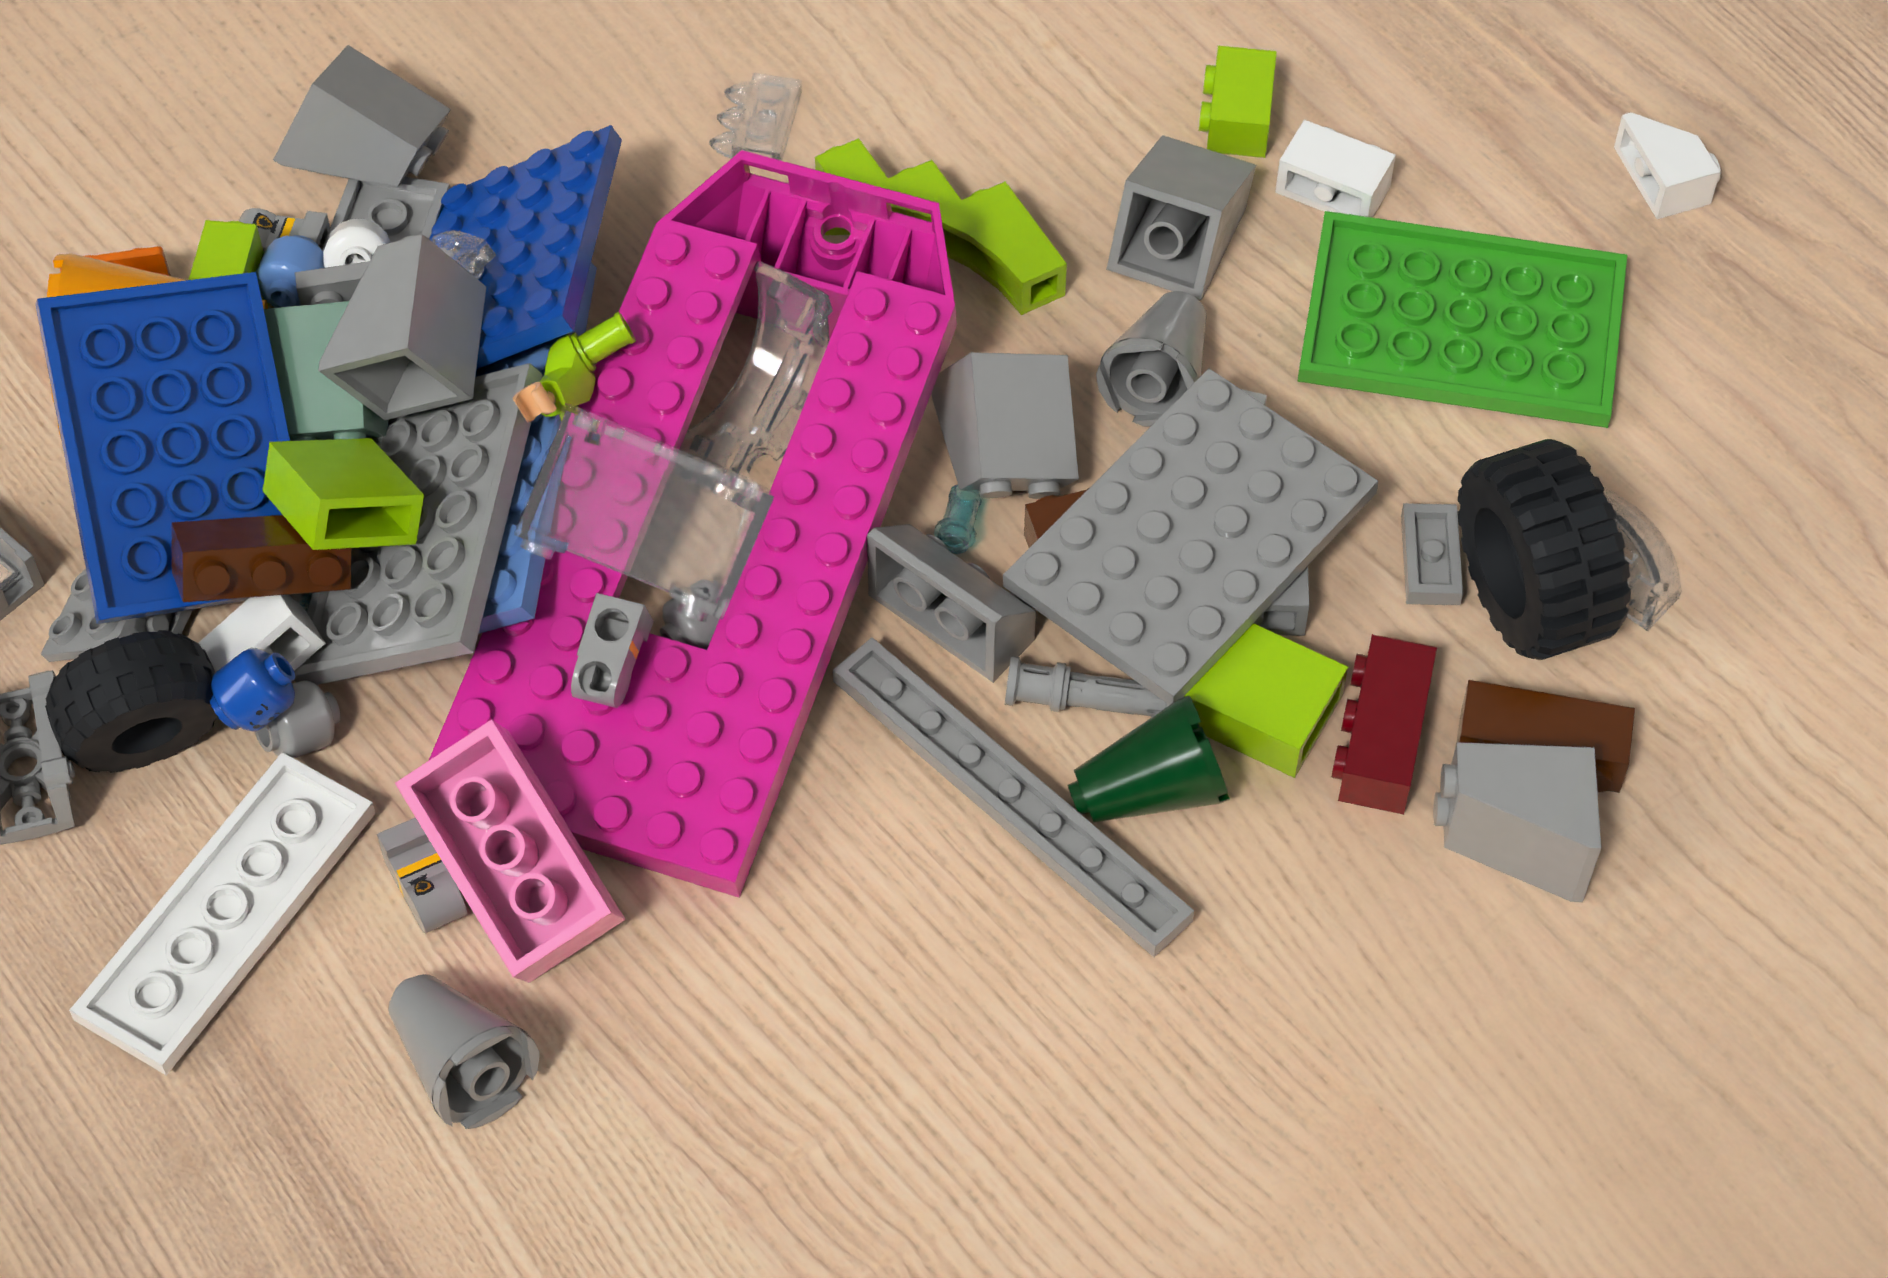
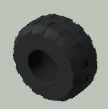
M167 630L132 633L129 636L117 637L106 641L104 644L93 649L90 648L79 654L73 661L64 665L60 669L58 676L54 677L51 682L49 692L45 698L47 702L45 708L54 736L63 755L67 756L68 760L92 772L109 771L112 773L132 768L137 769L176 755L177 752L187 747L189 748L198 742L200 737L212 729L215 720L218 718L210 704V699L213 695L211 683L215 671L205 649H202L199 643L181 633L174 634Z

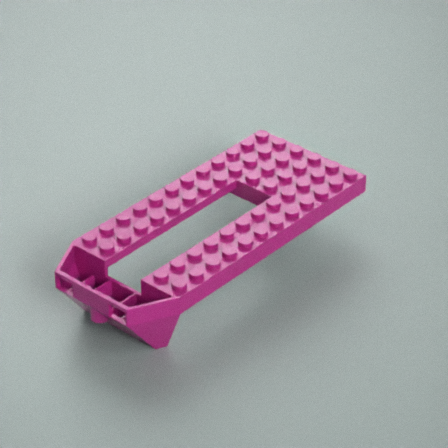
M743 150L737 153L656 223L619 310L632 330L636 342L626 345L597 362L596 370L593 371L596 380L592 396L588 402L578 406L567 433L535 618L482 633L429 758L431 760L492 719L510 732L583 850L740 898L866 567L868 561L867 534L873 528L881 527L957 327L955 301L939 203ZM749 166L788 176L789 183L750 173ZM891 204L931 214L932 222L893 212ZM836 227L844 228L851 233L848 239L837 244L829 243L823 238L828 230ZM735 313L830 339L708 649L705 650L649 633L647 642L643 641L632 670L628 691L618 708L572 697L571 683L578 659L577 652L596 593L616 598L620 597Z

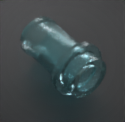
M955 485L950 489L949 501L944 517L935 525L934 535L945 544L949 552L961 554L973 546L976 541L974 524L983 498L980 497V491L978 490L962 491L958 485Z

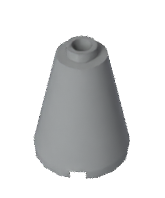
M1172 291L1164 294L1106 350L1096 373L1099 392L1108 406L1118 413L1119 408L1134 415L1132 422L1141 426L1151 427L1201 377L1206 311L1196 297L1182 291Z
M417 975L404 980L396 987L389 1003V1015L438 1116L452 1127V1122L461 1123L466 1129H473L497 1120L513 1108L522 1098L517 1089L526 1075L533 1080L538 1071L540 1053L530 1035L432 975Z

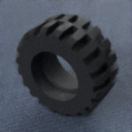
M1552 439L1541 440L1476 461L1464 474L1461 480L1462 487L1458 490L1457 499L1460 504V510L1457 512L1458 525L1461 526L1463 535L1461 543L1463 552L1466 553L1469 562L1467 567L1471 579L1475 581L1479 592L1477 594L1483 608L1487 609L1490 615L1489 620L1495 630L1502 633L1503 641L1509 647L1515 648L1517 654L1537 660L1547 659L1611 638L1627 618L1629 610L1626 605L1631 601V589L1627 581L1630 577L1629 562L1625 560L1623 551L1625 543L1622 532L1618 531L1615 522L1617 516L1611 503H1608L1603 493L1605 489L1599 478L1591 473V465L1584 457L1577 455L1576 449Z

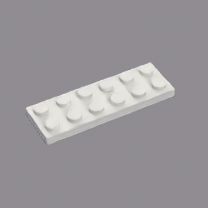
M282 752L69 1011L73 1020L167 1076L376 814L373 802Z

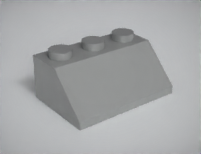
M910 524L876 527L867 534L869 596L994 683L1010 666L1011 656L1019 657L1034 641L1036 611L1015 594L1009 593L990 580L987 573L981 567L974 563L967 564L949 552L945 544L936 536L931 534L925 535Z

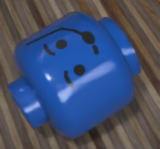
M249 648L215 672L211 683L213 695L210 699V704L219 719L231 729L237 730L242 728L247 731L256 732L264 728L294 704L295 691L292 681L296 678L295 672L290 663L281 654L274 652L270 655L264 650Z

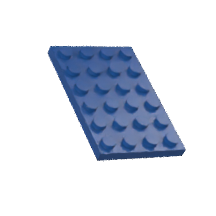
M612 125L595 132L584 131L575 136L569 143L552 150L548 148L541 149L531 155L528 160L509 168L507 166L498 167L485 178L471 184H457L442 196L441 203L443 208L432 228L430 240L486 286L476 369L574 331L622 139Z
M250 272L37 299L35 306L96 623L102 624L246 601L248 598L183 603L172 574L171 522L282 515L263 493L269 442L290 441L257 273Z

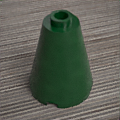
M1189 695L1178 699L1074 769L1077 781L1067 784L1075 807L1081 815L1090 812L1093 822L1216 805L1230 800L1213 749L1202 727L1199 726L1201 720Z

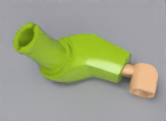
M620 312L615 313L613 317L579 336L576 332L572 334L567 333L551 346L547 356L545 374L542 379L521 389L513 397V401L527 423L533 421L540 414L545 417L556 416L590 400L596 380L593 372L596 370L595 363L626 345L636 342L635 336Z

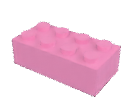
M492 719L395 783L512 977L530 983L626 920L512 735L506 728Z

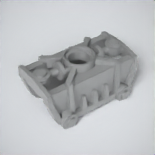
M53 670L29 675V688L0 694V716L4 723L10 726V729L4 733L5 744L0 743V811L11 797H13L15 805L22 806V809L15 816V826L2 830L0 815V845L38 838L75 827L68 786L73 784V777H75L72 762L68 761L67 756L63 757L45 708L47 703L45 698L49 692L51 682L54 677H57ZM31 704L34 707L37 731L33 736L30 728L23 727L30 718ZM30 756L37 759V765L34 770L27 775L13 776L8 773L11 763L20 757ZM40 788L45 789L48 793L56 816L55 819H52V817L45 819L42 811L35 807V804L41 800Z

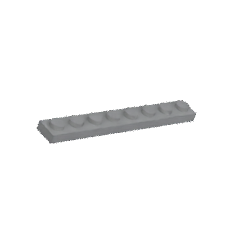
M870 638L833 669L834 683L1153 957L1161 952L1193 922L1194 910L874 638Z

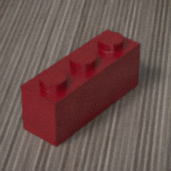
M1372 634L1368 655L1356 654L1350 686L1361 688L1359 700L1347 699L1341 727L1342 732L1352 733L1349 747L1337 746L1331 778L1342 780L1338 801L1404 815L1437 647Z

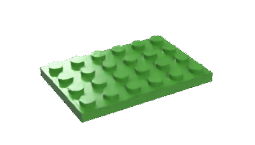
M1325 211L1297 382L1608 428L1612 414L1627 254Z

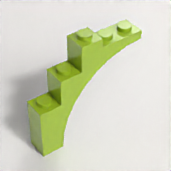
M859 138L844 145L832 147L825 153L815 157V170L939 203L947 257L970 268L997 288L1021 315L1065 296L1067 263L1006 181L988 189L978 190L970 197L961 200L933 160L915 167L903 169L897 175L887 178ZM891 204L893 212L932 222L931 214ZM836 227L828 230L824 235H850L851 233L844 228Z

